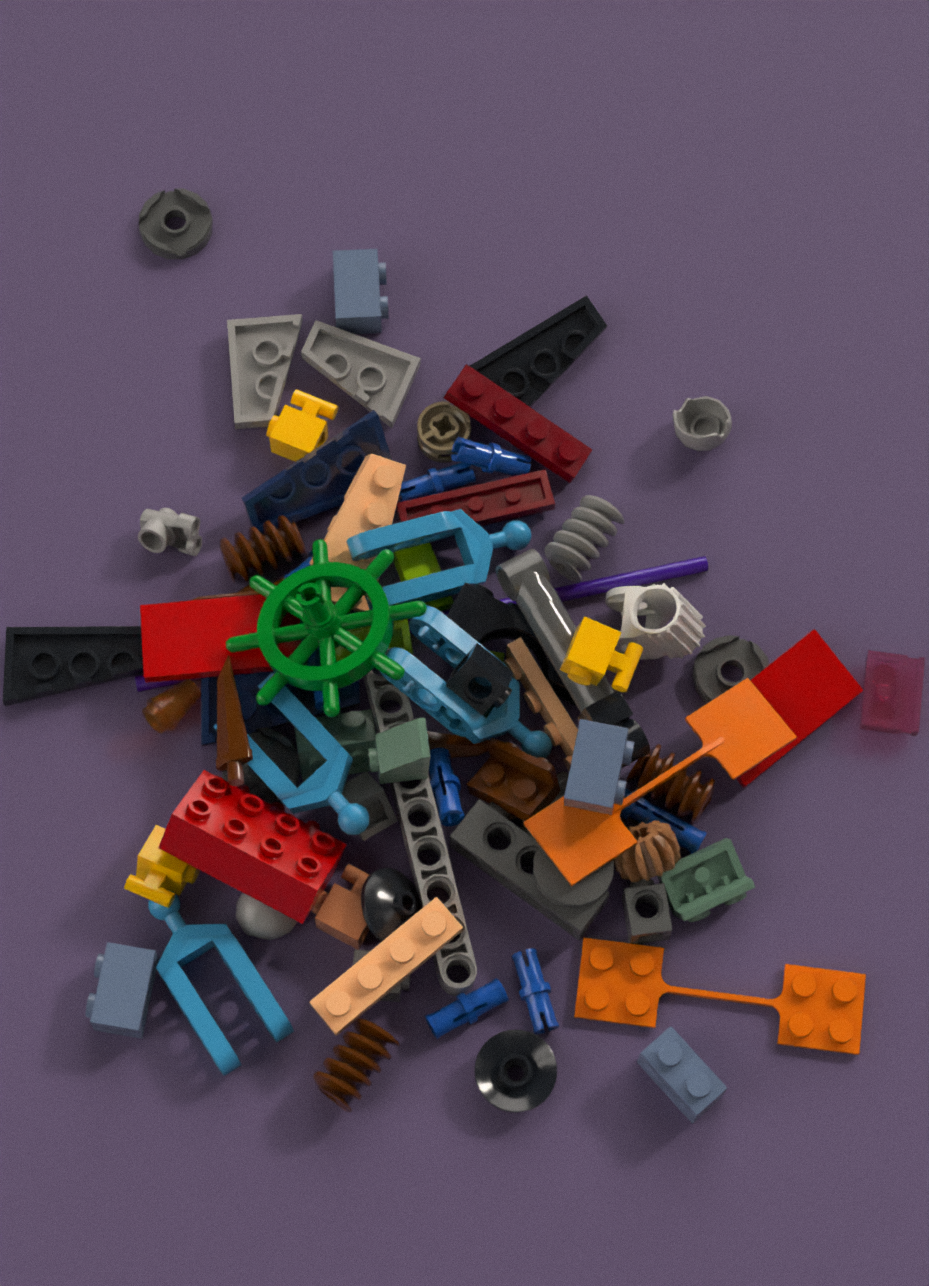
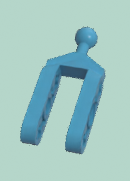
M459 509L451 512H438L368 530L350 537L346 543L352 560L359 561L376 557L385 549L395 552L452 535L455 536L464 566L382 587L390 605L393 606L413 601L426 603L459 594L465 582L472 586L474 584L483 585L487 579L493 549L505 546L511 550H522L530 543L531 530L526 523L513 520L506 523L501 532L489 535L463 510ZM365 597L369 610H372V603Z
M427 606L424 615L414 617L409 622V629L412 634L453 668L476 643L481 645L441 611L431 606ZM399 647L390 648L386 656L400 664L404 668L405 674L400 680H394L381 672L382 676L452 733L466 737L473 744H477L508 732L521 743L522 751L531 756L546 759L551 753L552 741L547 733L541 730L531 731L518 721L520 718V683L513 677L508 686L512 689V692L499 708L492 705L482 716L445 686L447 682L411 653ZM475 677V680L480 685H491L486 678Z
M271 673L258 685L259 689H261L266 684V682L273 676V673ZM284 686L271 702L324 757L326 762L297 788L247 734L253 755V760L247 764L293 814L330 805L338 814V824L341 830L350 835H359L369 825V812L361 804L350 803L342 795L353 758L289 689Z
M176 893L170 908L151 900L148 901L150 914L156 919L165 921L173 933L156 969L223 1076L242 1064L181 969V967L215 947L276 1043L294 1032L283 1010L226 924L187 925L178 912L180 900Z

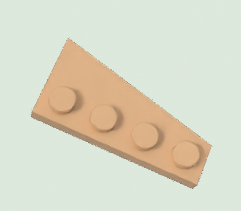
M372 453L365 456L344 496V502L338 514L333 517L327 528L329 531L324 541L328 546L329 562L351 564L365 570L376 558L372 557L353 561L346 541L359 533L392 525L405 473V464ZM313 557L309 562L311 565H313ZM331 587L332 603L335 605L349 588ZM364 595L351 610L357 612L369 610Z

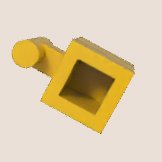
M297 389L292 395L291 404L301 407L302 410L284 405L280 415L272 417L266 432V436L270 440L271 452L295 462L326 442L328 438L327 421L318 418L319 415L334 420L338 411L337 405Z
M584 616L576 628L560 670L567 673L568 678L578 684H593L595 686L603 678L606 670L616 673L612 688L619 692H627L644 648L637 643L629 642L624 654L615 651L621 632Z
M155 825L138 854L136 876L129 875L124 889L170 908L174 901L175 893L180 896L187 882L193 884L196 881L200 870L159 849L158 847L166 829Z

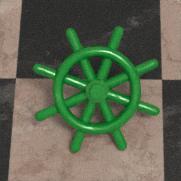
M317 539L312 544L313 565L291 574L277 586L260 575L251 577L249 580L250 587L267 598L258 617L257 632L231 637L226 641L225 645L228 651L234 653L260 648L269 666L275 672L257 693L256 701L262 706L268 705L288 683L304 690L322 691L324 713L328 717H335L340 711L338 688L358 681L373 670L374 667L394 680L403 678L405 674L404 668L385 655L393 636L394 621L422 616L426 613L427 606L422 601L390 605L377 579L394 560V553L391 550H382L369 566L363 570L351 564L329 562L327 543L322 539ZM331 587L349 588L334 605L331 599ZM363 595L372 603V610L348 614ZM287 612L303 621L301 624L280 628ZM371 626L364 641L347 631ZM304 639L288 658L280 652L278 644ZM342 646L352 653L336 662L335 648ZM319 648L321 666L303 665L315 650Z

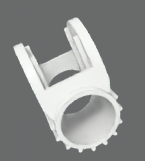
M665 583L662 585L653 584L648 587L622 586L610 589L606 593V605L615 611L621 612V616H623L621 635L615 651L624 654L628 643L634 642L644 648L639 660L658 659L666 655L670 659H673V657H680L682 659L683 656L692 654L696 647H700L699 642L701 638L705 637L702 633L703 628L706 627L701 621L703 616L674 587L669 588ZM637 615L646 616L645 628L639 624ZM672 617H674L673 620H672L668 625H666V623H667Z

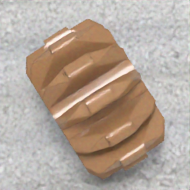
M654 820L649 824L641 822L638 826H629L628 830L638 843L614 859V866L622 879H630L631 882H638L641 879L649 881L652 877H661L663 872L672 870L675 867V863L681 857L678 841L670 825Z

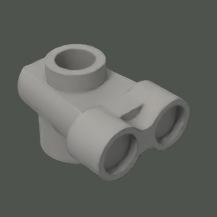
M161 508L159 511L145 509L140 517L141 530L138 533V540L144 548L154 553H161L170 545L178 548V552L192 556L198 555L202 546V537L199 536L200 518L185 513L178 515L170 508Z

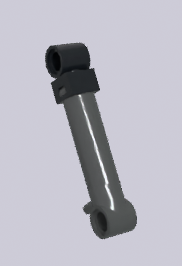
M531 548L496 566V575L503 591L512 601H516L581 714L578 720L583 719L629 728L627 740L635 742L631 763L650 753V745L644 731L634 719H630L633 712L621 692H614L605 675L597 686L593 684L581 685L569 679L568 674L560 670L577 627L551 585L548 569L539 553Z

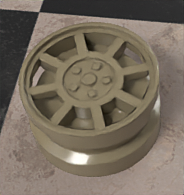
M450 402L433 403L426 407L418 418V446L422 453L433 461L440 463L452 462L451 456L442 457L441 455L458 454L451 452L453 444L458 437L470 440L471 425L468 414L456 406L450 405Z

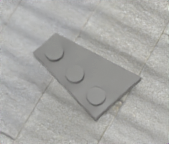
M302 314L227 320L235 429L268 427L272 417L277 415L303 322Z
M315 320L301 351L303 360L370 412L375 410L379 419L391 428H393L421 365V358L317 320Z

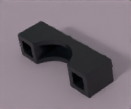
M465 582L447 617L481 645L495 639L516 640L521 637L525 645L537 656L542 666L543 674L556 695L576 706L518 605L515 603L506 604L494 598L493 592L482 585L474 584L472 586Z

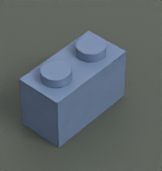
M378 249L332 251L336 327L353 334L382 333L381 319H389L388 296H380L379 286L387 285L386 262L378 263Z
M580 719L564 795V806L612 815L614 804H623L627 781L619 779L622 764L628 766L631 764L635 742L627 740L629 728Z
M107 942L105 954L99 953L95 963L94 977L99 978L96 994L90 993L86 1004L85 1016L90 1018V1024L94 1031L143 1039L157 972L156 966L159 962L156 950Z
M672 1026L640 1053L637 1060L640 1067L692 1124L717 1103L727 1090L726 1085Z

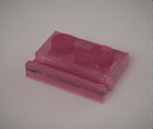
M868 650L865 662L859 729L893 734L908 733L911 734L910 736H917L920 725L924 657L916 659L908 658V655Z

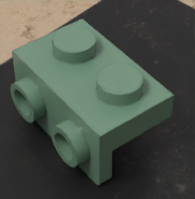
M371 709L350 711L338 714L335 717H315L353 758L348 774L370 771L368 748H375L376 734ZM294 727L302 780L305 781L326 760Z
M724 838L680 859L675 863V867L672 870L663 872L661 877L657 876L660 884H665L667 901L673 915L689 922L704 919L711 914V908L722 903L724 905H731L743 900L747 896L746 892L755 888L753 880L745 875L733 843L728 838Z

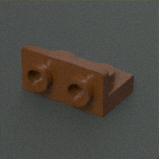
M493 737L487 742L490 757L467 783L469 794L487 803L493 802L506 812L524 821L549 806L561 792L556 769L551 762L543 757L536 758L511 742L504 743Z

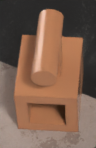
M348 864L341 878L354 884L352 890L349 891L334 883L329 893L323 891L320 894L312 912L316 914V928L359 950L370 931L361 906V892L369 874Z

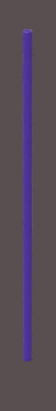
M706 556L556 587L554 590L561 602L607 593V591L616 587L640 586L708 571V562ZM510 598L499 599L506 604H517L516 601H512ZM450 610L443 611L442 613L447 616ZM144 675L135 677L137 691L142 692L201 678L145 683Z

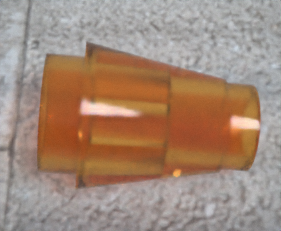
M185 679L183 682L148 699L147 706L142 709V714L147 723L156 732L163 734L166 730L173 731L201 697V692L193 681Z

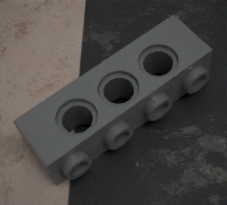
M478 799L450 835V847L567 933L580 940L606 906L610 893L607 891L595 904L581 909H572L562 905L558 906L549 902L538 890L533 874L524 872L520 866L523 861L534 859L539 847L538 842L524 825L519 828L509 821L508 813L493 802L487 805ZM502 836L509 841L510 845L508 848L499 851L491 848L488 841L492 837Z

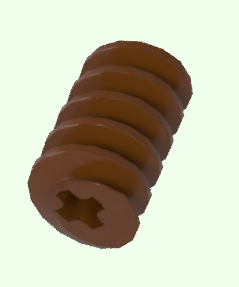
M284 515L278 516V529L270 521L263 522V534L255 526L249 528V540L241 532H237L234 534V546L226 538L220 539V551L234 584L235 574L237 573L245 581H249V568L252 567L260 576L264 575L265 562H268L274 570H277L278 557L280 556L289 565L292 564L293 551L295 550L303 559L307 558L303 540L293 520L291 523Z
M658 743L650 749L648 755L637 760L626 779L627 783L630 784L639 777L637 790L674 767L675 754L671 752L661 759L659 756L662 745ZM686 768L652 790L651 799L657 801L666 794L664 807L671 809L680 803L678 816L684 818L693 812L691 824L695 825L714 795L715 779L711 778L702 785L700 784L702 771L698 769L688 776L686 775Z
M361 1018L356 1019L352 1024L357 1033L346 1031L343 1034V1039L348 1047L339 1044L334 1046L333 1052L338 1060L325 1058L323 1061V1065L329 1074L316 1071L313 1074V1079L318 1085V1089L333 1103L349 1113L352 1112V1109L346 1101L347 1097L358 1100L362 1098L356 1085L358 1083L369 1087L372 1085V1082L366 1075L367 1070L377 1073L382 1071L375 1059L377 1057L387 1060L392 1058L385 1047L386 1044L389 1043L400 1047L399 1042L386 1030L371 1021Z

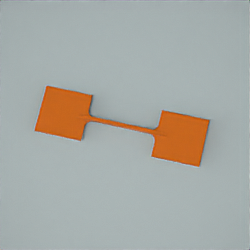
M749 678L741 681L687 716L685 721L701 740L702 748L624 798L622 805L614 804L612 815L564 806L563 796L524 821L525 827L571 887L638 843L620 819L621 811L703 757L715 758L729 776L735 780L796 740L797 736Z
M583 938L574 1018L655 1028L658 1001L662 995L668 993L773 1007L779 1014L778 1045L859 1055L866 974L785 964L782 993L777 998L767 999L670 986L663 981L661 976L664 948Z

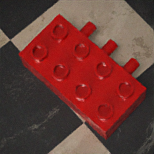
M203 770L171 814L158 848L303 924L320 894L331 880L347 844L326 832L320 831V825L316 821L305 823L294 815L286 813L281 803L273 802L269 804L256 795L250 794V790L245 784L231 786L223 778Z

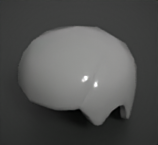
M707 396L694 399L687 398L679 410L674 409L672 414L677 438L685 447L695 451H710L718 447L726 440L732 429L730 411L720 400Z
M243 892L236 902V919L248 936L274 940L291 932L297 923L296 920Z

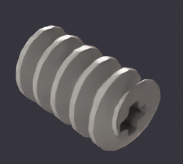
M593 495L582 497L579 504L580 507L573 509L571 519L564 521L562 530L554 534V542L548 543L544 550L546 558L553 568L567 579L576 583L582 581V576L576 570L577 568L584 571L591 569V564L585 557L587 556L594 560L600 557V553L594 545L606 548L609 545V541L603 533L610 536L617 534V529L611 522L624 524L622 514L610 502Z

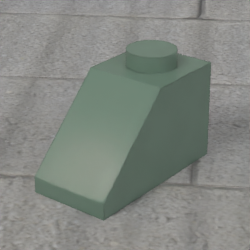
M417 718L375 734V748H368L370 772H378L379 784L428 778L431 756L425 718Z

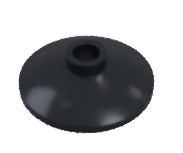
M382 868L376 870L367 877L363 884L361 892L362 912L369 929L381 942L421 910L415 886L407 876L396 869Z
M507 1030L491 1037L480 1049L475 1061V1080L482 1096L494 1107L506 1112H525L538 1107L550 1096L557 1079V1063L551 1048L539 1036L525 1030ZM512 1067H518L522 1070L523 1077L517 1081L511 1080L507 1074L508 1070Z

